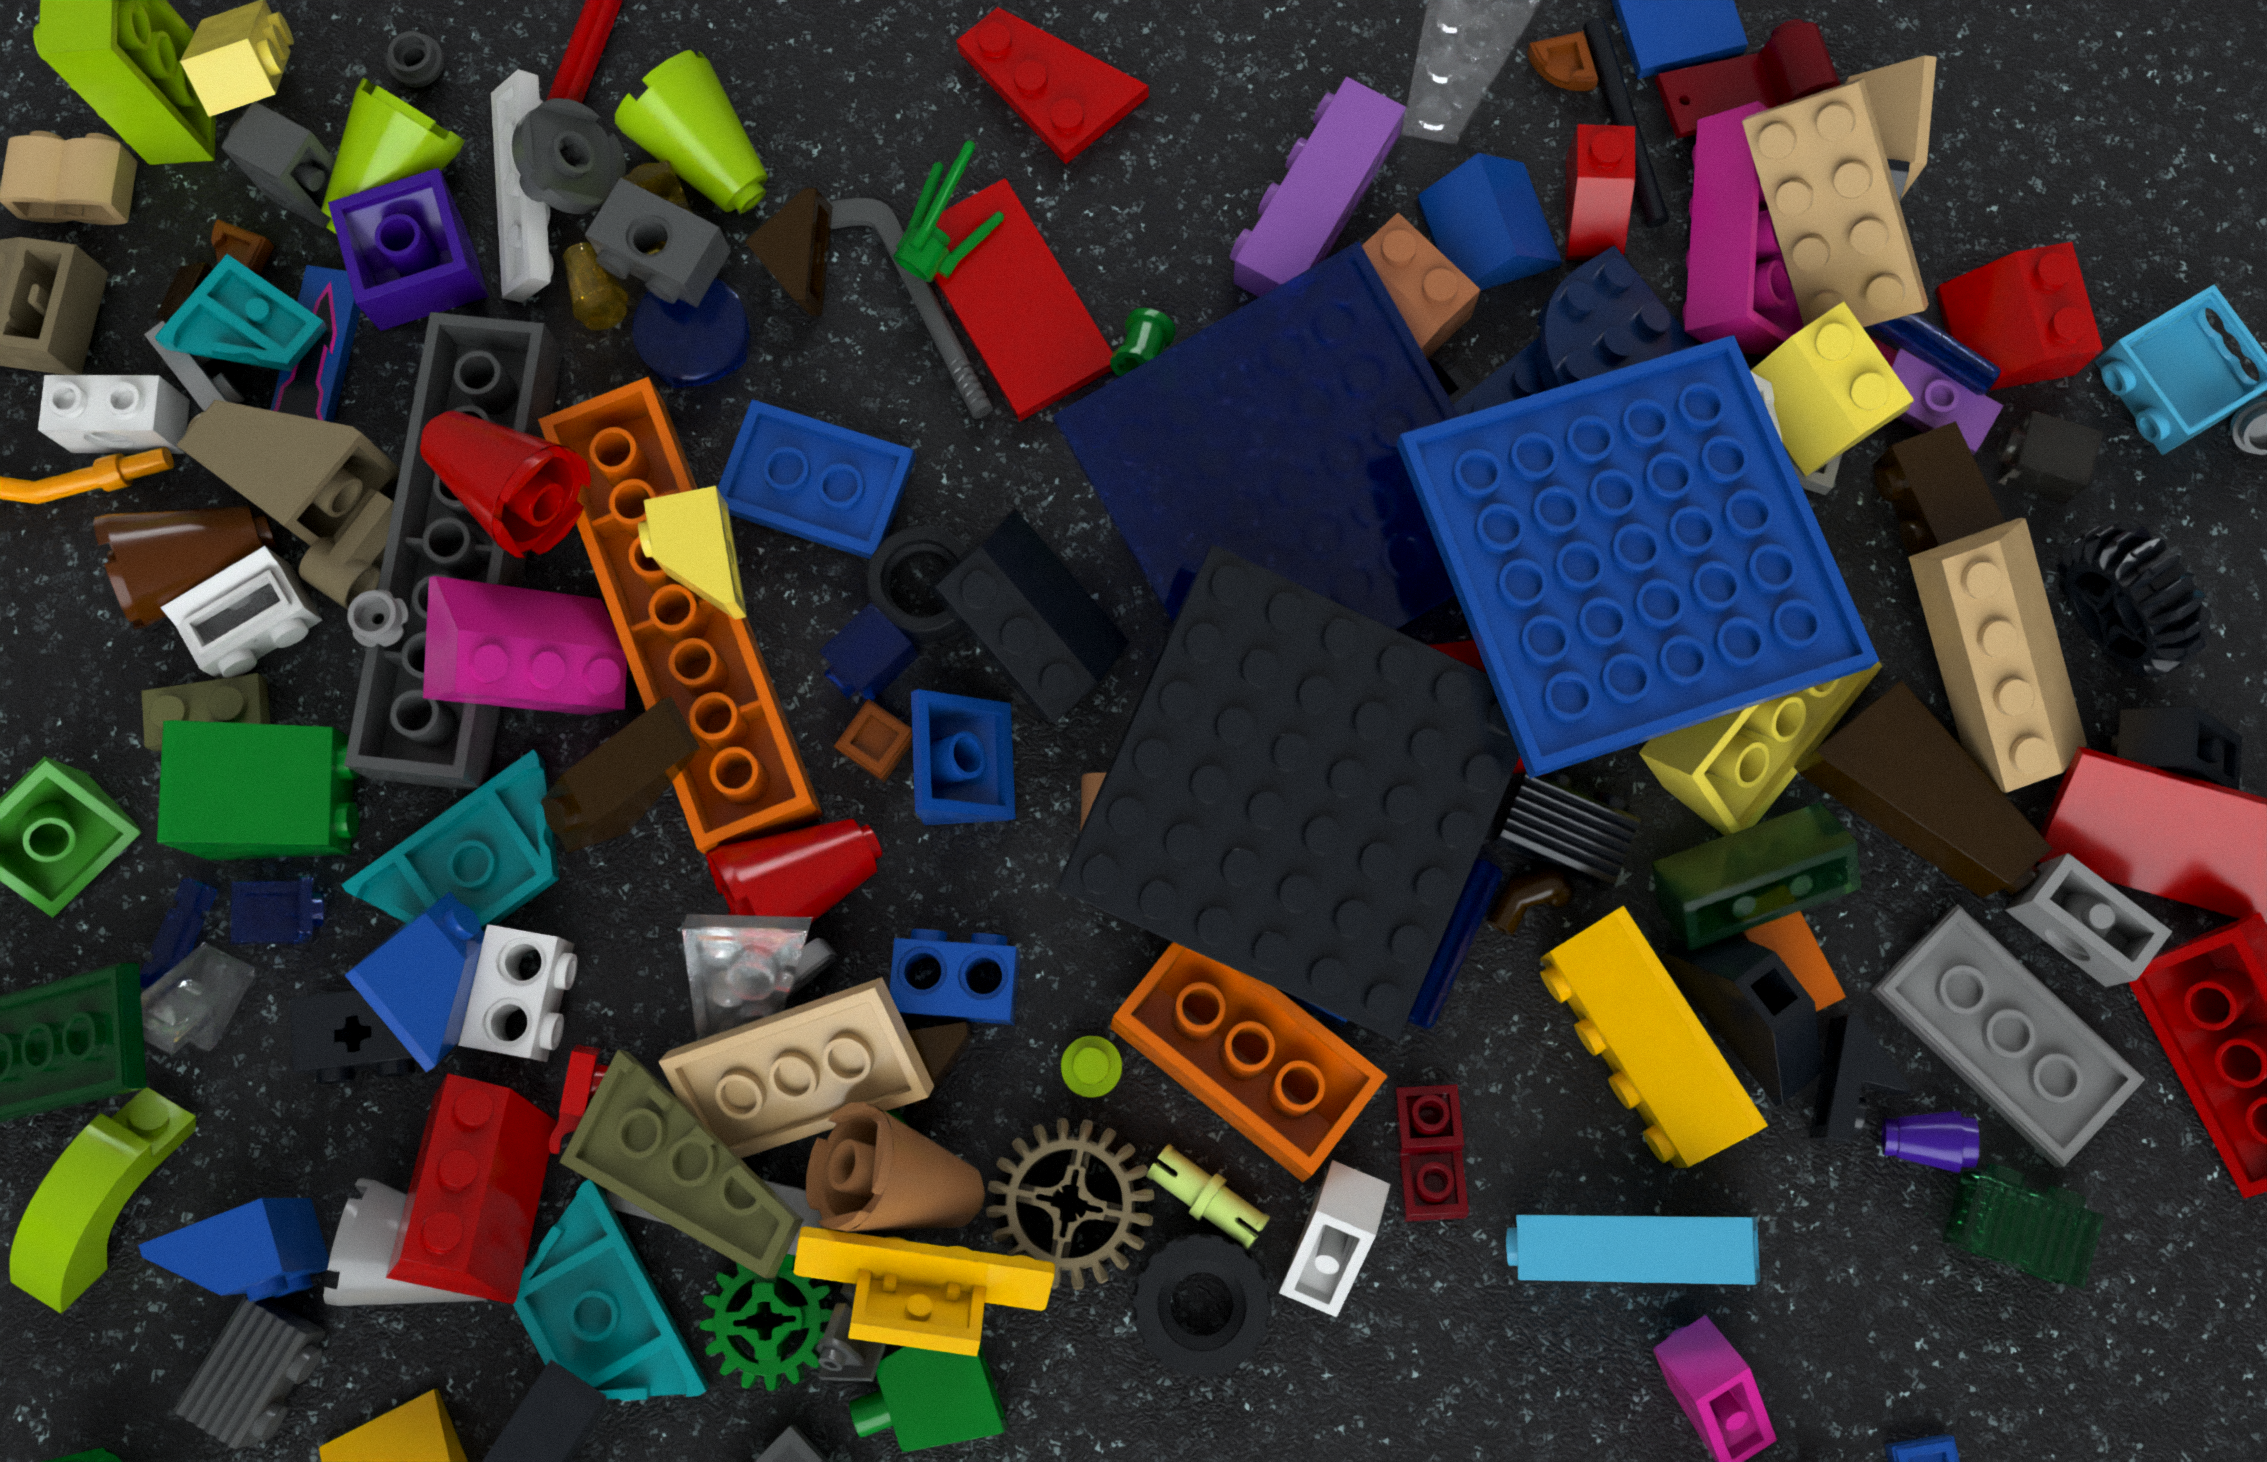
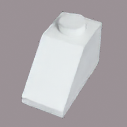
M1332 1160L1308 1214L1279 1293L1337 1317L1376 1237L1391 1184Z

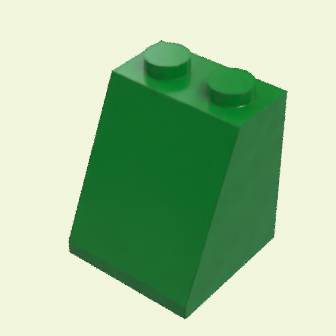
M183 720L163 721L157 842L210 861L351 854V839L356 837L359 830V812L356 804L353 802V779H357L360 774L344 766L350 736L334 727Z

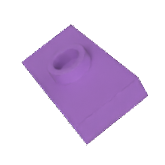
M1900 348L1892 369L1914 401L1907 411L1896 418L1922 433L1956 421L1972 455H1974L2004 405Z

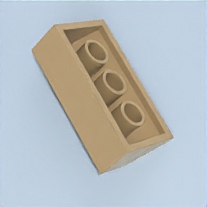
M2018 518L1908 557L1962 748L2000 791L2005 793L2063 773L2070 765L2077 747H2085L2087 742L2026 518Z

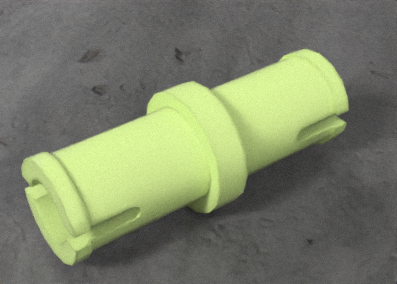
M1168 1144L1157 1158L1177 1172V1176L1160 1163H1153L1146 1177L1150 1180L1153 1179L1190 1206L1189 1214L1199 1221L1202 1217H1205L1243 1245L1244 1249L1248 1250L1258 1235L1240 1223L1238 1218H1241L1260 1232L1269 1221L1270 1216L1266 1213L1263 1214L1225 1186L1227 1179L1216 1173L1212 1177L1176 1151L1171 1144Z

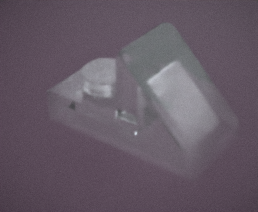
M205 942L202 943L141 994L144 1040L172 1055L187 1042L210 1051L219 1041L253 980L255 968Z

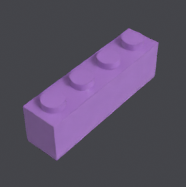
M1347 76L1335 95L1330 92L1325 94L1315 112L1313 123L1317 126L1308 140L1303 137L1297 140L1288 156L1285 168L1289 172L1281 185L1273 182L1269 186L1258 208V214L1262 215L1253 231L1245 228L1233 246L1230 254V259L1235 261L1233 284L1290 314L1294 313L1400 136L1406 111L1405 106Z

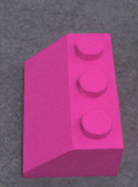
M439 576L429 577L423 699L582 715H595L625 709L627 658L616 628L601 599Z

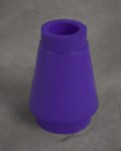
M1959 1110L1896 1117V1119L1883 1118L1881 1127L1882 1154L1959 1173L1961 1167L1976 1168L1979 1157V1127L1977 1119L1962 1117Z

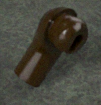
M1544 866L1513 875L1508 880L1486 922L1494 929L1513 936L1529 906L1546 903L1550 906L1561 907L1567 904L1573 895L1572 882L1565 877L1562 870L1551 866Z

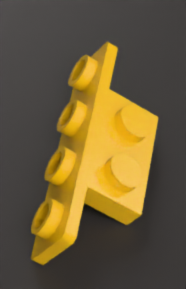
M804 1226L800 1228L793 1272L795 1275L856 1284L848 1334L849 1339L977 1356L981 1341L984 1303L1039 1311L1045 1310L1055 1276V1264L1048 1261L1034 1260L1024 1255L1007 1256L972 1251L962 1246L945 1247L911 1242L900 1237L883 1238L835 1231L828 1228Z

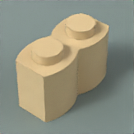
M32 131L29 135L11 137L8 140L1 180L0 202L17 218L29 221L61 223L74 220L97 225L128 223L137 161L117 139L101 133H89L85 135V138L64 140L62 137L46 131Z

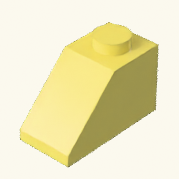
M712 486L644 500L647 521L638 523V531L646 558L653 557L668 576L732 618L740 619L747 617L728 504L717 487Z

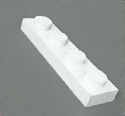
M518 69L491 92L502 298L523 303L551 282L550 278L553 273L554 262L552 255L549 253L547 226L550 220V206L544 201L536 202L531 200L524 194L519 183L521 175L516 168L512 154V137L517 123L529 111L543 103L539 95L538 75Z

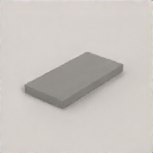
M1958 904L1951 906L1870 991L2055 1168L2065 1167L2145 1080Z

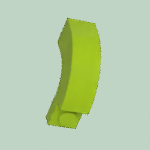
M147 1087L140 1091L111 1119L102 1113L95 1117L62 1153L31 1199L21 1219L11 1248V1283L62 1314L108 1269V1238L120 1211L143 1180L196 1131V1116Z

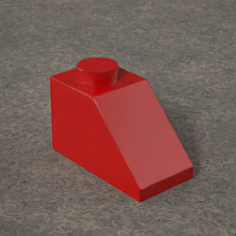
M1577 125L1566 154L1565 260L1590 261L1614 245L1624 256L1635 185V126Z

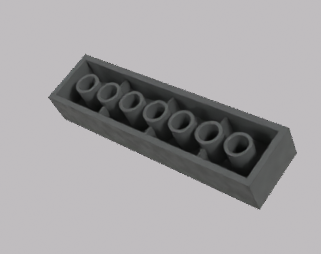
M430 312L378 589L390 591L393 594V598H400L405 602L409 611V620L403 624L404 634L396 643L387 647L376 644L375 647H366L344 766L369 779L476 790L488 781L501 706L423 699L429 577L439 576L522 588L528 551L522 552L525 558H516L497 545L422 458L420 452L421 435L426 424L434 417L447 411H458L545 439L538 419L552 414L563 349L544 323ZM382 614L377 615L374 619L375 624H381L384 621V616Z

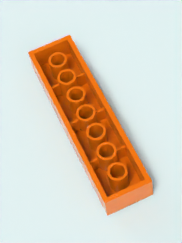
M643 378L538 419L545 440L573 449L588 462L591 475L590 489L581 484L577 502L582 504L584 509L576 523L644 707L647 711L661 699L672 697L701 748L673 780V785L697 849L705 855L707 852L716 849L717 846L779 834L824 816L748 618L734 619L668 576L653 557L646 558L639 538L638 523L647 521L644 500L698 489L666 404L650 378Z

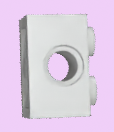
M44 375L38 430L71 453H142L167 447L171 454H184V451L176 445L186 434L190 400L159 375Z

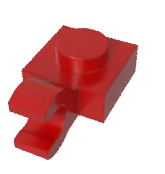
M576 1045L571 1051L559 1110V1121L549 1140L550 1152L553 1154H559L563 1144V1136L569 1132L576 1131L609 1067L598 1064L600 1048Z

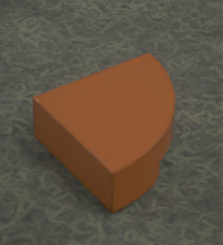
M1584 31L1529 43L1527 50L1528 58L1535 70L1547 81L1558 87L1573 91L1595 90L1598 77Z
M218 219L215 222L211 241L212 246L215 248L217 262L219 263L228 254L260 276L274 245L261 235Z

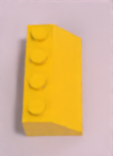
M1624 905L1540 958L1546 968L1540 972L1546 987L1559 1003L1567 1000L1580 1020L1574 1024L1580 1040L1593 1056L1599 1053L1602 1054L1614 1073L1608 1078L1614 1093L1627 1109L1636 1107L1649 1127L1643 1131V1136L1650 1149L1662 1163L1670 1160L1674 1168L1690 1167L1768 1126Z

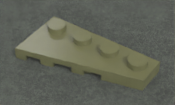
M617 1050L559 1163L760 1276L775 1278L804 1219L628 1051Z

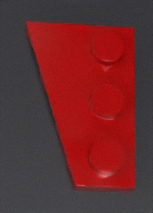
M999 7L956 40L958 52L1065 164L1069 163L1149 97L1148 85Z

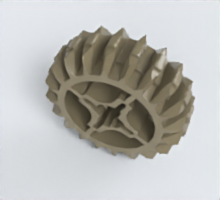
M1061 1118L1057 1120L1056 1126L1058 1139L1050 1140L1045 1127L1039 1124L1033 1127L1034 1136L1039 1146L1031 1150L1029 1145L1021 1138H1016L1012 1142L1014 1149L1023 1157L1018 1165L1010 1159L999 1158L997 1166L1002 1171L1012 1174L1008 1184L1000 1181H990L988 1190L995 1194H1006L1005 1205L987 1207L986 1212L990 1218L1007 1217L1009 1226L997 1229L992 1233L995 1242L1005 1241L1011 1236L1015 1238L1018 1245L1009 1250L1006 1254L1007 1256L1024 1255L1027 1253L1034 1260L1054 1263L1053 1289L1058 1288L1060 1285L1062 1270H1071L1072 1286L1075 1290H1081L1085 1285L1083 1269L1092 1267L1096 1280L1100 1284L1105 1283L1109 1277L1102 1263L1104 1260L1110 1257L1121 1270H1125L1130 1264L1127 1257L1119 1250L1123 1242L1137 1250L1143 1248L1145 1241L1140 1236L1130 1233L1133 1222L1142 1226L1152 1225V1215L1136 1213L1135 1209L1136 1201L1147 1202L1153 1200L1154 1191L1152 1189L1134 1190L1132 1181L1146 1176L1148 1169L1146 1165H1139L1127 1171L1123 1162L1132 1157L1135 1152V1148L1130 1143L1123 1146L1116 1155L1108 1149L1115 1140L1116 1131L1107 1128L1103 1132L1099 1143L1090 1140L1093 1133V1122L1084 1119L1080 1126L1079 1138L1070 1137L1069 1122L1066 1118ZM1072 1150L1070 1164L1067 1166L1063 1180L1058 1185L1044 1188L1024 1184L1029 1173L1043 1159L1058 1152ZM1091 1154L1105 1162L1115 1174L1121 1188L1123 1205L1101 1200L1090 1192L1087 1185V1175ZM1079 1170L1076 1184L1079 1187V1198L1088 1201L1089 1205L1103 1208V1212L1086 1210L1084 1216L1075 1213L1077 1221L1068 1222L1066 1236L1064 1237L1065 1220H1063V1209L1054 1206V1202L1041 1200L1039 1196L1040 1194L1056 1196L1058 1191L1066 1194L1065 1186L1073 1185L1075 1173ZM1020 1202L1045 1209L1051 1215L1054 1223L1051 1252L1041 1247L1028 1233L1022 1220ZM1097 1219L1118 1223L1113 1236L1100 1249L1087 1255L1069 1257L1077 1228L1084 1221Z

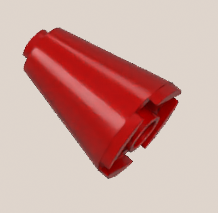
M447 411L434 417L426 424L422 431L420 444L422 458L497 545L514 557L525 558L522 552L529 550L534 551L538 555L549 551L566 537L580 518L584 506L577 502V498L580 493L581 484L590 489L591 475L588 462L573 449L458 411Z
M850 818L717 846L716 849L707 852L705 857L719 894L723 893L730 909L727 913L751 957L759 961L772 955L877 872L875 860L882 857V850L871 827L868 824L859 827L855 820Z

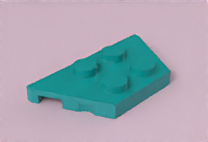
M531 750L344 882L342 887L347 893L372 904L404 923L410 921L451 891L460 903L468 906L476 914L480 922V928L485 933L487 924L495 926L560 879L554 832L546 822L544 808L541 804L542 799L549 792L544 758L536 750Z
M590 1179L586 1180L576 1191V1196L557 1224L553 1225L547 1233L528 1266L524 1267L517 1299L513 1304L545 1366L552 1359L606 1395V1399L631 1401L646 1400L650 1396L686 1394V1397L701 1395L710 1387L604 1190L599 1184Z

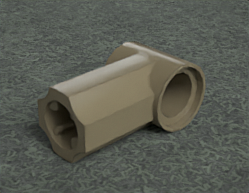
M370 488L333 537H322L307 550L299 566L301 579L347 610L351 602L358 595L366 591L376 590L379 584L380 566L383 563L394 502L380 492Z

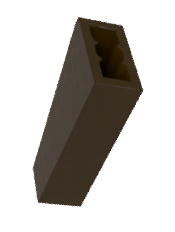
M1902 680L1874 700L1794 766L1802 777L1982 898L2003 888L2010 894H2014L2025 887L2041 872L2034 864L2052 849Z

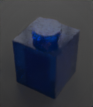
M871 602L819 651L830 666L823 673L827 680L846 699L856 693L864 702L868 699L873 701L918 658L912 642Z

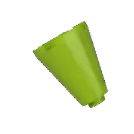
M692 50L683 51L667 59L642 79L648 89L637 101L630 93L621 101L615 113V124L623 134L723 211L730 212L738 209L740 213L749 211L766 195L763 185L766 183L768 175L711 63L702 52L699 51L696 56Z
M363 78L356 88L321 208V212L331 218L326 228L336 233L328 202L432 169L439 168L442 171L461 152L460 150L465 140L452 131L448 132L435 124V120L378 85L375 86Z

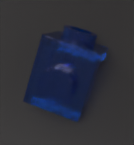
M299 876L296 881H232L230 884V945L307 943L312 936L313 927L323 926L324 895L323 891H312V876Z

